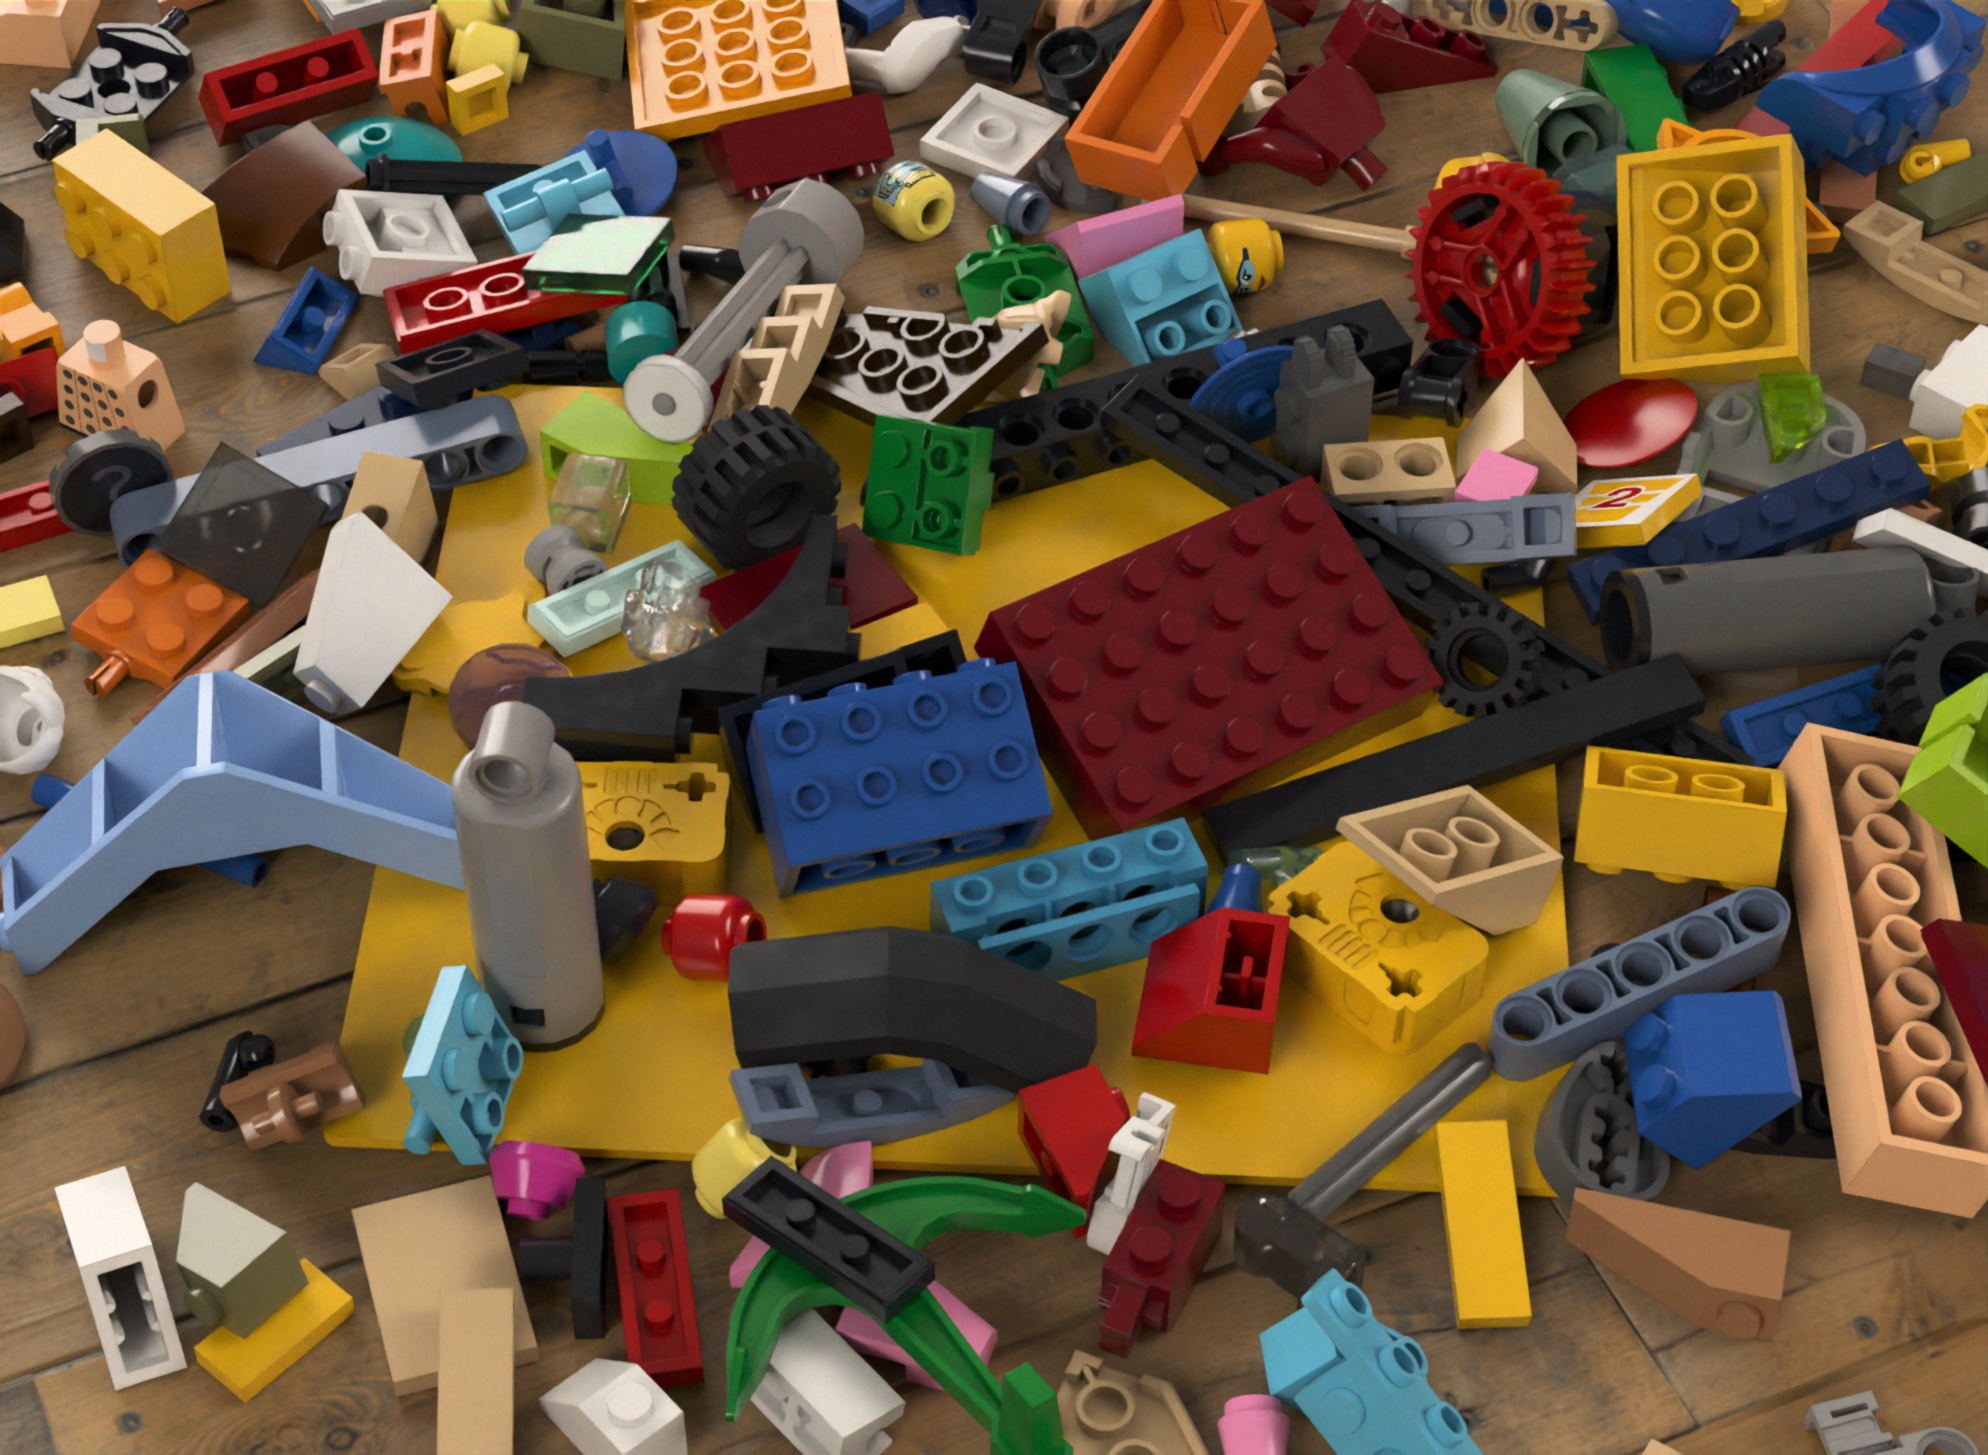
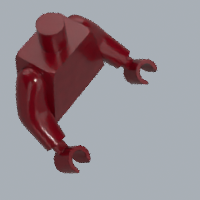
M1335 54L1321 66L1315 67L1312 63H1305L1299 67L1298 73H1284L1288 92L1270 107L1253 129L1228 136L1224 141L1220 135L1205 161L1195 160L1198 172L1203 176L1218 175L1224 172L1229 164L1260 163L1305 178L1312 185L1320 187L1343 170L1365 192L1388 170L1368 149V146L1386 127L1385 119L1381 115V110L1373 91L1362 74L1354 67L1346 66L1343 60Z

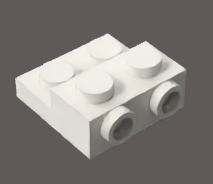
M338 189L332 211H328L323 220L322 231L326 245L337 246L340 251L339 270L341 277L344 280H354L360 294L384 297L382 290H385V288L478 264L443 195Z

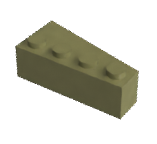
M523 0L519 14V36L521 40L519 51L529 54V62L621 81L625 40V0Z

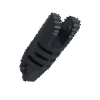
M1780 19L1767 21L1734 42L1733 45H1730L1724 51L1718 53L1714 58L1708 60L1682 86L1683 104L1689 107H1696L1700 111L1710 112L1736 101L1740 96L1786 64V55H1784V52H1780V50H1774V48L1779 45V42L1785 40L1786 27L1784 22H1780Z

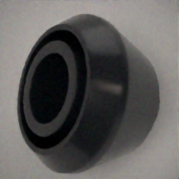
M614 874L607 885L597 877L593 880L601 962H618L645 928L660 903L653 885Z

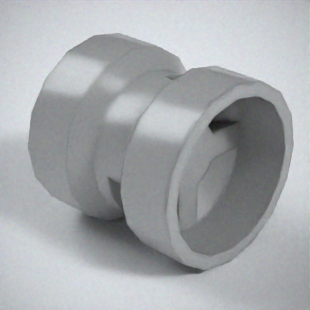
M564 524L553 525L542 530L533 538L524 555L525 567L539 583L547 585V591L550 595L609 570L595 552L586 549L585 542L574 529Z

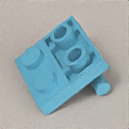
M585 150L483 192L487 207L515 256L599 234L604 235L607 242L630 232L626 216L610 191L614 189L608 171L606 168L597 170Z
M467 965L442 967L402 1078L413 1093L410 1105L414 1112L403 1140V1146L412 1153L427 1154L431 1149L438 1129L462 1165L487 1164L496 1136L503 1128L505 1109L515 1080L520 1076L523 1069L524 1052L519 1041L513 1037L496 1011L490 996L483 991Z

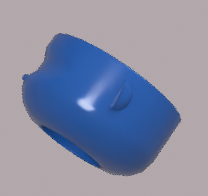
M1603 0L1608 2L1617 14V33L1636 45L1648 44L1653 54L1684 66L1701 65L1714 58L1731 33L1741 13L1740 9L1730 0Z

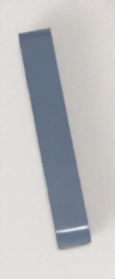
M485 395L441 409L429 410L132 491L120 496L112 503L109 510V519L118 556L125 567L129 568L148 548L177 563H183L212 555L217 547H222L226 551L341 519L364 451L423 461L431 493H436L505 474L516 469L524 462L528 455V445L511 402L503 396Z

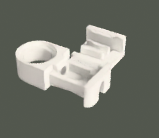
M1143 1092L1139 1098L1136 1115L1132 1116L1112 1138L1108 1150L1120 1154L1121 1157L1116 1177L1110 1181L1105 1187L1102 1196L1095 1202L1087 1234L1088 1247L1109 1255L1159 1159L1163 1158L1176 1105Z

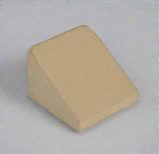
M361 343L320 366L321 369L318 372L325 382L350 401L379 386L380 380L375 364L396 356L391 346Z

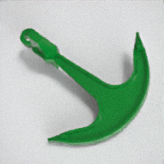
M934 1176L897 1180L872 1186L838 1199L918 1252L921 1251L925 1244L939 1235L960 1229L1022 1232L1028 1237L1036 1238L1082 1226L1085 1224L1087 1212L1084 1208L1037 1185L1027 1184L1021 1187L974 1177ZM770 1247L753 1268L739 1293L731 1316L726 1349L728 1388L726 1422H737L745 1406L761 1383L782 1329L796 1315L813 1307L835 1304L855 1308L871 1317L990 1433L991 1455H1074L1073 1447L1063 1438L1057 1394L1028 1362L1003 1375L1001 1387L927 1287L888 1324H885Z

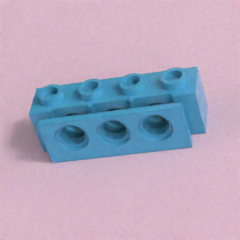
M1183 817L931 882V932L952 935L1057 982L1149 957L1152 941L1205 915L1208 864ZM1150 888V891L1142 897L1124 900L1129 893ZM1088 905L1080 913L1066 917L1060 916L1065 910ZM1025 921L1016 930L1001 934L996 933L1000 927Z

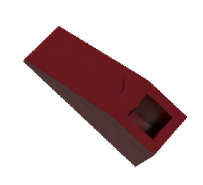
M1351 0L1320 48L1326 61L1337 54L1346 66H1352L1358 70L1367 81L1371 90L1378 94L1494 77L1498 71L1487 50L1488 45L1486 41L1477 33L1468 29H1462L1459 32L1443 27L1427 16L1411 17L1397 12L1393 7L1382 2H1376L1373 5L1361 0Z

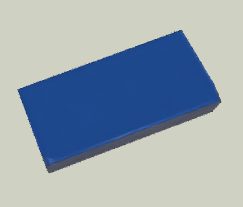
M311 266L289 299L253 361L265 366L314 375L360 296Z

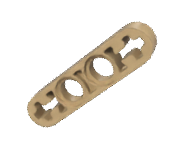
M1426 0V11L1429 18L1435 20L1443 27L1458 31L1468 29L1482 35L1579 51L1594 50L1610 44L1618 31L1617 14L1614 8L1603 0H1504L1507 6V17L1501 25L1495 23L1489 15L1488 7L1490 0H1455L1461 2L1472 1L1471 8L1454 11L1453 6L1447 5L1446 0ZM1539 3L1546 4L1553 13V25L1547 33L1541 31L1535 23L1534 13ZM1590 17L1591 22L1598 24L1597 33L1592 34L1591 29L1588 27H1570L1571 20Z

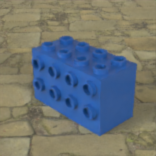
M981 658L958 666L957 673L932 677L931 672L928 670L913 671L892 680L893 685L867 690L865 683H850L831 689L827 693V698L802 702L801 697L797 695L782 696L765 702L762 705V710L754 711L745 750L779 899L1034 848L1037 845L1053 815L1016 661L997 665L994 658Z

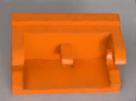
M437 9L385 19L378 88L381 95L387 94L395 115L411 118V110L408 109L407 105L411 102H420L426 106L427 115L435 125L449 122L450 112L446 82L453 79V72L447 70L452 47Z

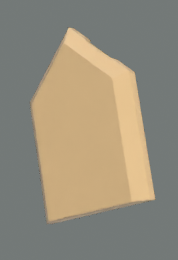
M1075 1350L1065 1371L1064 1381L1057 1394L1063 1438L1073 1447L1074 1455H1210L1172 1383L1144 1374L1142 1378L1104 1366L1103 1359Z

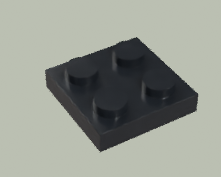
M485 328L375 364L382 387L417 407L422 406L424 410H436L450 406L457 401V394L475 388L481 392L501 389L512 383L511 376L529 370L523 347Z

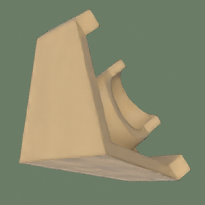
M1522 357L1457 437L1456 487L1460 485L1482 450L1486 448L1538 468L1537 481L1529 492H1573L1576 495L1577 445Z

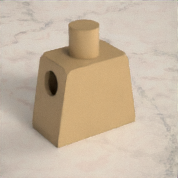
M364 451L341 520L362 511L423 568L441 532L423 461Z

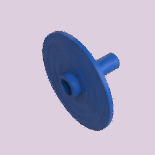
M603 129L593 130L587 135L586 141L574 147L562 158L564 159L585 150L597 170L606 168L614 186V189L610 191L624 212L629 228L644 222L657 213L668 202L678 182V164L671 148L658 137L641 131L621 130L606 132Z
M1233 338L1219 343L1213 349L1212 354L1221 369L1204 382L1193 396L1189 406L1249 444L1274 434L1277 417L1274 393L1279 389L1281 362L1292 359L1293 346H1271L1248 353L1246 344L1241 339Z

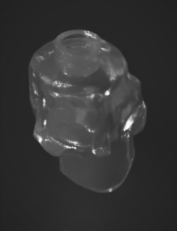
M657 559L648 563L642 570L640 589H629L625 595L621 631L625 638L628 639L627 647L635 657L643 660V665L679 655L716 637L715 628L710 623L707 615L711 602L698 597L701 589L699 583L684 568L670 560Z

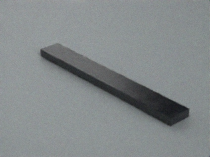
M1677 653L1202 810V824L1225 869L1235 864L1250 866L1342 835L1335 829L1340 817L1469 785L1474 790L1584 754L1586 753L1587 745L1605 747L1703 714L1706 699Z

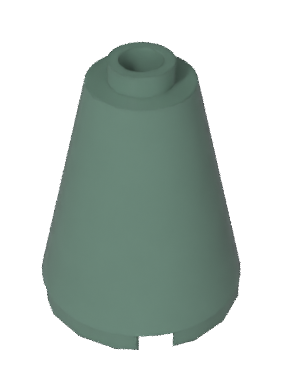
M1522 68L1511 72L1499 84L1495 96L1496 107L1521 162L1526 163L1529 168L1544 169L1546 179L1561 181L1562 188L1560 192L1593 190L1603 182L1599 177L1610 165L1616 168L1617 155H1623L1627 142V129L1624 116L1608 97L1529 68Z

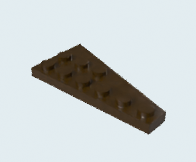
M867 306L863 314L844 312L842 307L829 344L804 394L872 427L875 425L876 414H890L953 426L976 405L983 402L993 390L1049 342L1043 323L1024 322L1020 330L1000 328L997 319L977 317L972 325L948 323L943 313ZM775 309V311L770 315V317H774L775 312H776V309ZM705 317L701 322H699L694 327L695 331L707 317ZM753 337L743 347V349L750 348Z

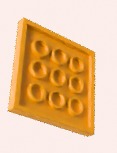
M625 0V34L635 131L654 135L668 143L678 138L713 131L718 126L853 97L837 0Z

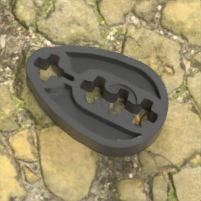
M1603 1041L1580 1056L1550 1092L1539 1115L1534 1136V1154L1538 1167L1549 1186L1570 1206H1572L1575 1187L1651 1202L1664 1188L1669 1177L1670 1153L1638 1133L1626 1048L1622 1043ZM1605 1133L1611 1139L1602 1149L1596 1143ZM1603 1155L1604 1160L1610 1164L1601 1173L1599 1180V1175L1592 1170L1599 1164Z

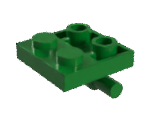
M876 414L862 525L864 534L871 538L961 556L975 555V552L979 551L984 510L991 509L995 472L989 471L994 429L970 426L969 429L890 414Z

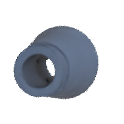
M984 172L976 177L971 186L972 200L999 223L1007 225L1013 235H1034L1042 230L1049 220L1051 201L1043 188L1036 183Z

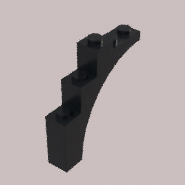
M812 514L803 548L784 580L756 610L719 636L679 655L629 670L580 677H526L521 702L542 710L552 720L556 730L554 742L568 751L575 762L649 761L653 763H679L680 754L691 755L694 733L720 735L715 709L860 661L862 633H850L851 606H842L843 587L834 586L835 578L846 579L849 551L848 542L837 541L838 515Z

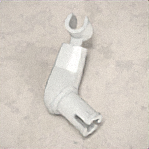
M957 15L953 18L943 16L912 21L900 31L885 51L845 46L850 80L881 83L883 89H886L889 94L914 90L930 75L938 64L958 53L961 54L964 39L970 28L969 20L966 17Z

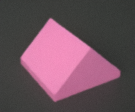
M1182 194L1082 220L1045 235L1044 240L1066 253L1079 294H1083L1077 282L1078 280L1183 234L1184 201Z

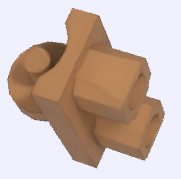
M333 1040L310 1049V1052L277 1065H267L249 1072L248 1076L222 1086L219 1094L224 1107L231 1111L236 1118L251 1152L285 1140L288 1144L303 1141L309 1136L310 1129L363 1109L367 1099L353 1075L352 1067L342 1049Z

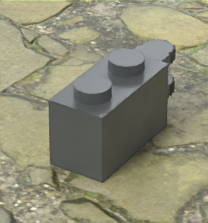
M1342 324L1327 330V339L1323 349H1319L1315 338L1313 339L1309 335L1294 340L1292 359L1281 362L1279 389L1274 393L1277 417L1275 434L1271 436L1273 456L1276 461L1305 478L1311 475L1316 483H1320L1323 446L1325 444L1368 442L1374 377L1355 355L1356 346L1349 328Z

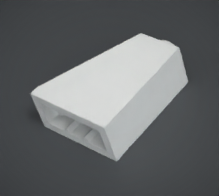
M362 511L338 521L330 531L293 674L306 685L304 688L306 696L320 709L328 713L335 712L339 716L361 709L453 596Z
M122 1166L55 1187L115 1391L187 1368L154 1249L126 1167Z

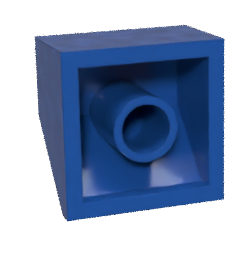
M1773 990L1673 995L1649 1013L1639 1017L1631 1026L1623 1031L1638 1133L1696 1171L1803 1099L1783 998Z

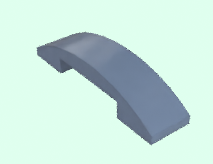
M1573 492L1511 496V499L1410 506H1393L1388 504L1352 507L1446 567L1577 556L1575 493Z
M924 1059L922 1066L804 1079L798 1063L731 1070L729 1082L750 1134L770 1141L806 1147H839L843 1144L872 1141V1145L922 1136L967 1122L1011 1102L1014 1095L1010 1091L937 1060Z

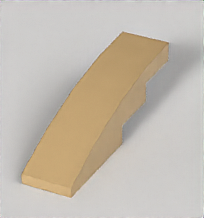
M837 284L784 286L774 317L759 318L750 348L734 350L707 433L712 430L711 425L721 418L725 421L731 418L733 412L743 408L750 412L756 405H768L771 410L777 406L785 409L791 415L809 386L821 361L844 303L845 297Z

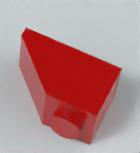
M1096 1064L1018 1090L1017 1133L1049 1192L1084 1208L1087 1212L1085 1224L1070 1229L1075 1239L1088 1234L1095 1202L1102 1196L1105 1187L1117 1172L1121 1155L1108 1150V1147L1114 1135L1131 1119L1128 1104L1123 1093L1116 1086L1109 1088Z

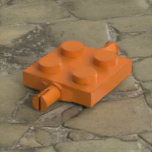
M217 547L214 553L199 568L192 569L148 548L71 624L73 641L98 653L104 660L84 680L87 690L93 696L97 694L99 699H104L124 677L129 676L149 680L166 689L232 635L250 617L249 599L218 584L230 570L236 567L237 563L234 556L228 550L224 553L222 547Z

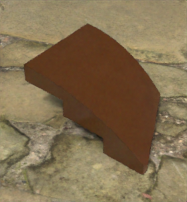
M306 120L255 148L229 167L208 185L201 194L215 203L224 254L234 258L249 259L255 265L279 272L326 250L321 215L332 210L338 189L369 191L367 176L309 120Z

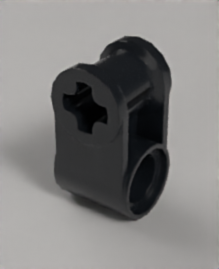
M1444 338L1431 342L1412 366L1407 367L1403 373L1397 398L1399 417L1410 420L1415 415L1443 419L1446 420V424L1449 427L1459 428L1465 416L1477 404L1481 350L1478 344L1458 338Z

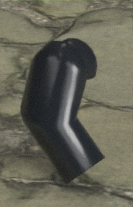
M686 244L680 250L679 265L684 272L710 275L734 286L745 274L739 257V251L693 244Z
M244 1031L228 1041L213 1084L199 1115L201 1122L207 1128L217 1132H227L232 1129L236 1118L221 1102L219 1098L221 1088L226 1084L248 1076L249 1072L267 1065H273L276 1051L274 1042L269 1036L264 1034L253 1035L250 1031Z

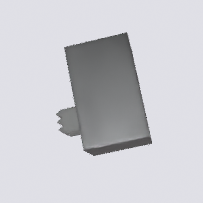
M1876 342L1865 360L1860 384L1910 401L1911 389L1918 376L1923 372L1926 359L1902 351L1900 347L1896 348V346L1892 347V345L1887 346Z

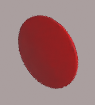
M1672 378L1657 380L1627 379L1608 385L1587 396L1568 413L1563 424L1577 445V464L1598 469L1624 466L1636 467L1640 462L1669 449L1689 431L1697 416L1698 402L1694 392L1686 384Z

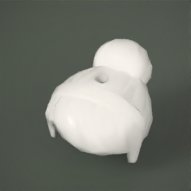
M0 666V772L30 775L32 772L43 771L61 749L65 720L63 701L55 692L51 679L39 668L30 666Z

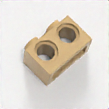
M1444 437L1325 444L1323 446L1320 488L1350 507L1388 504L1393 506L1453 503L1456 483Z

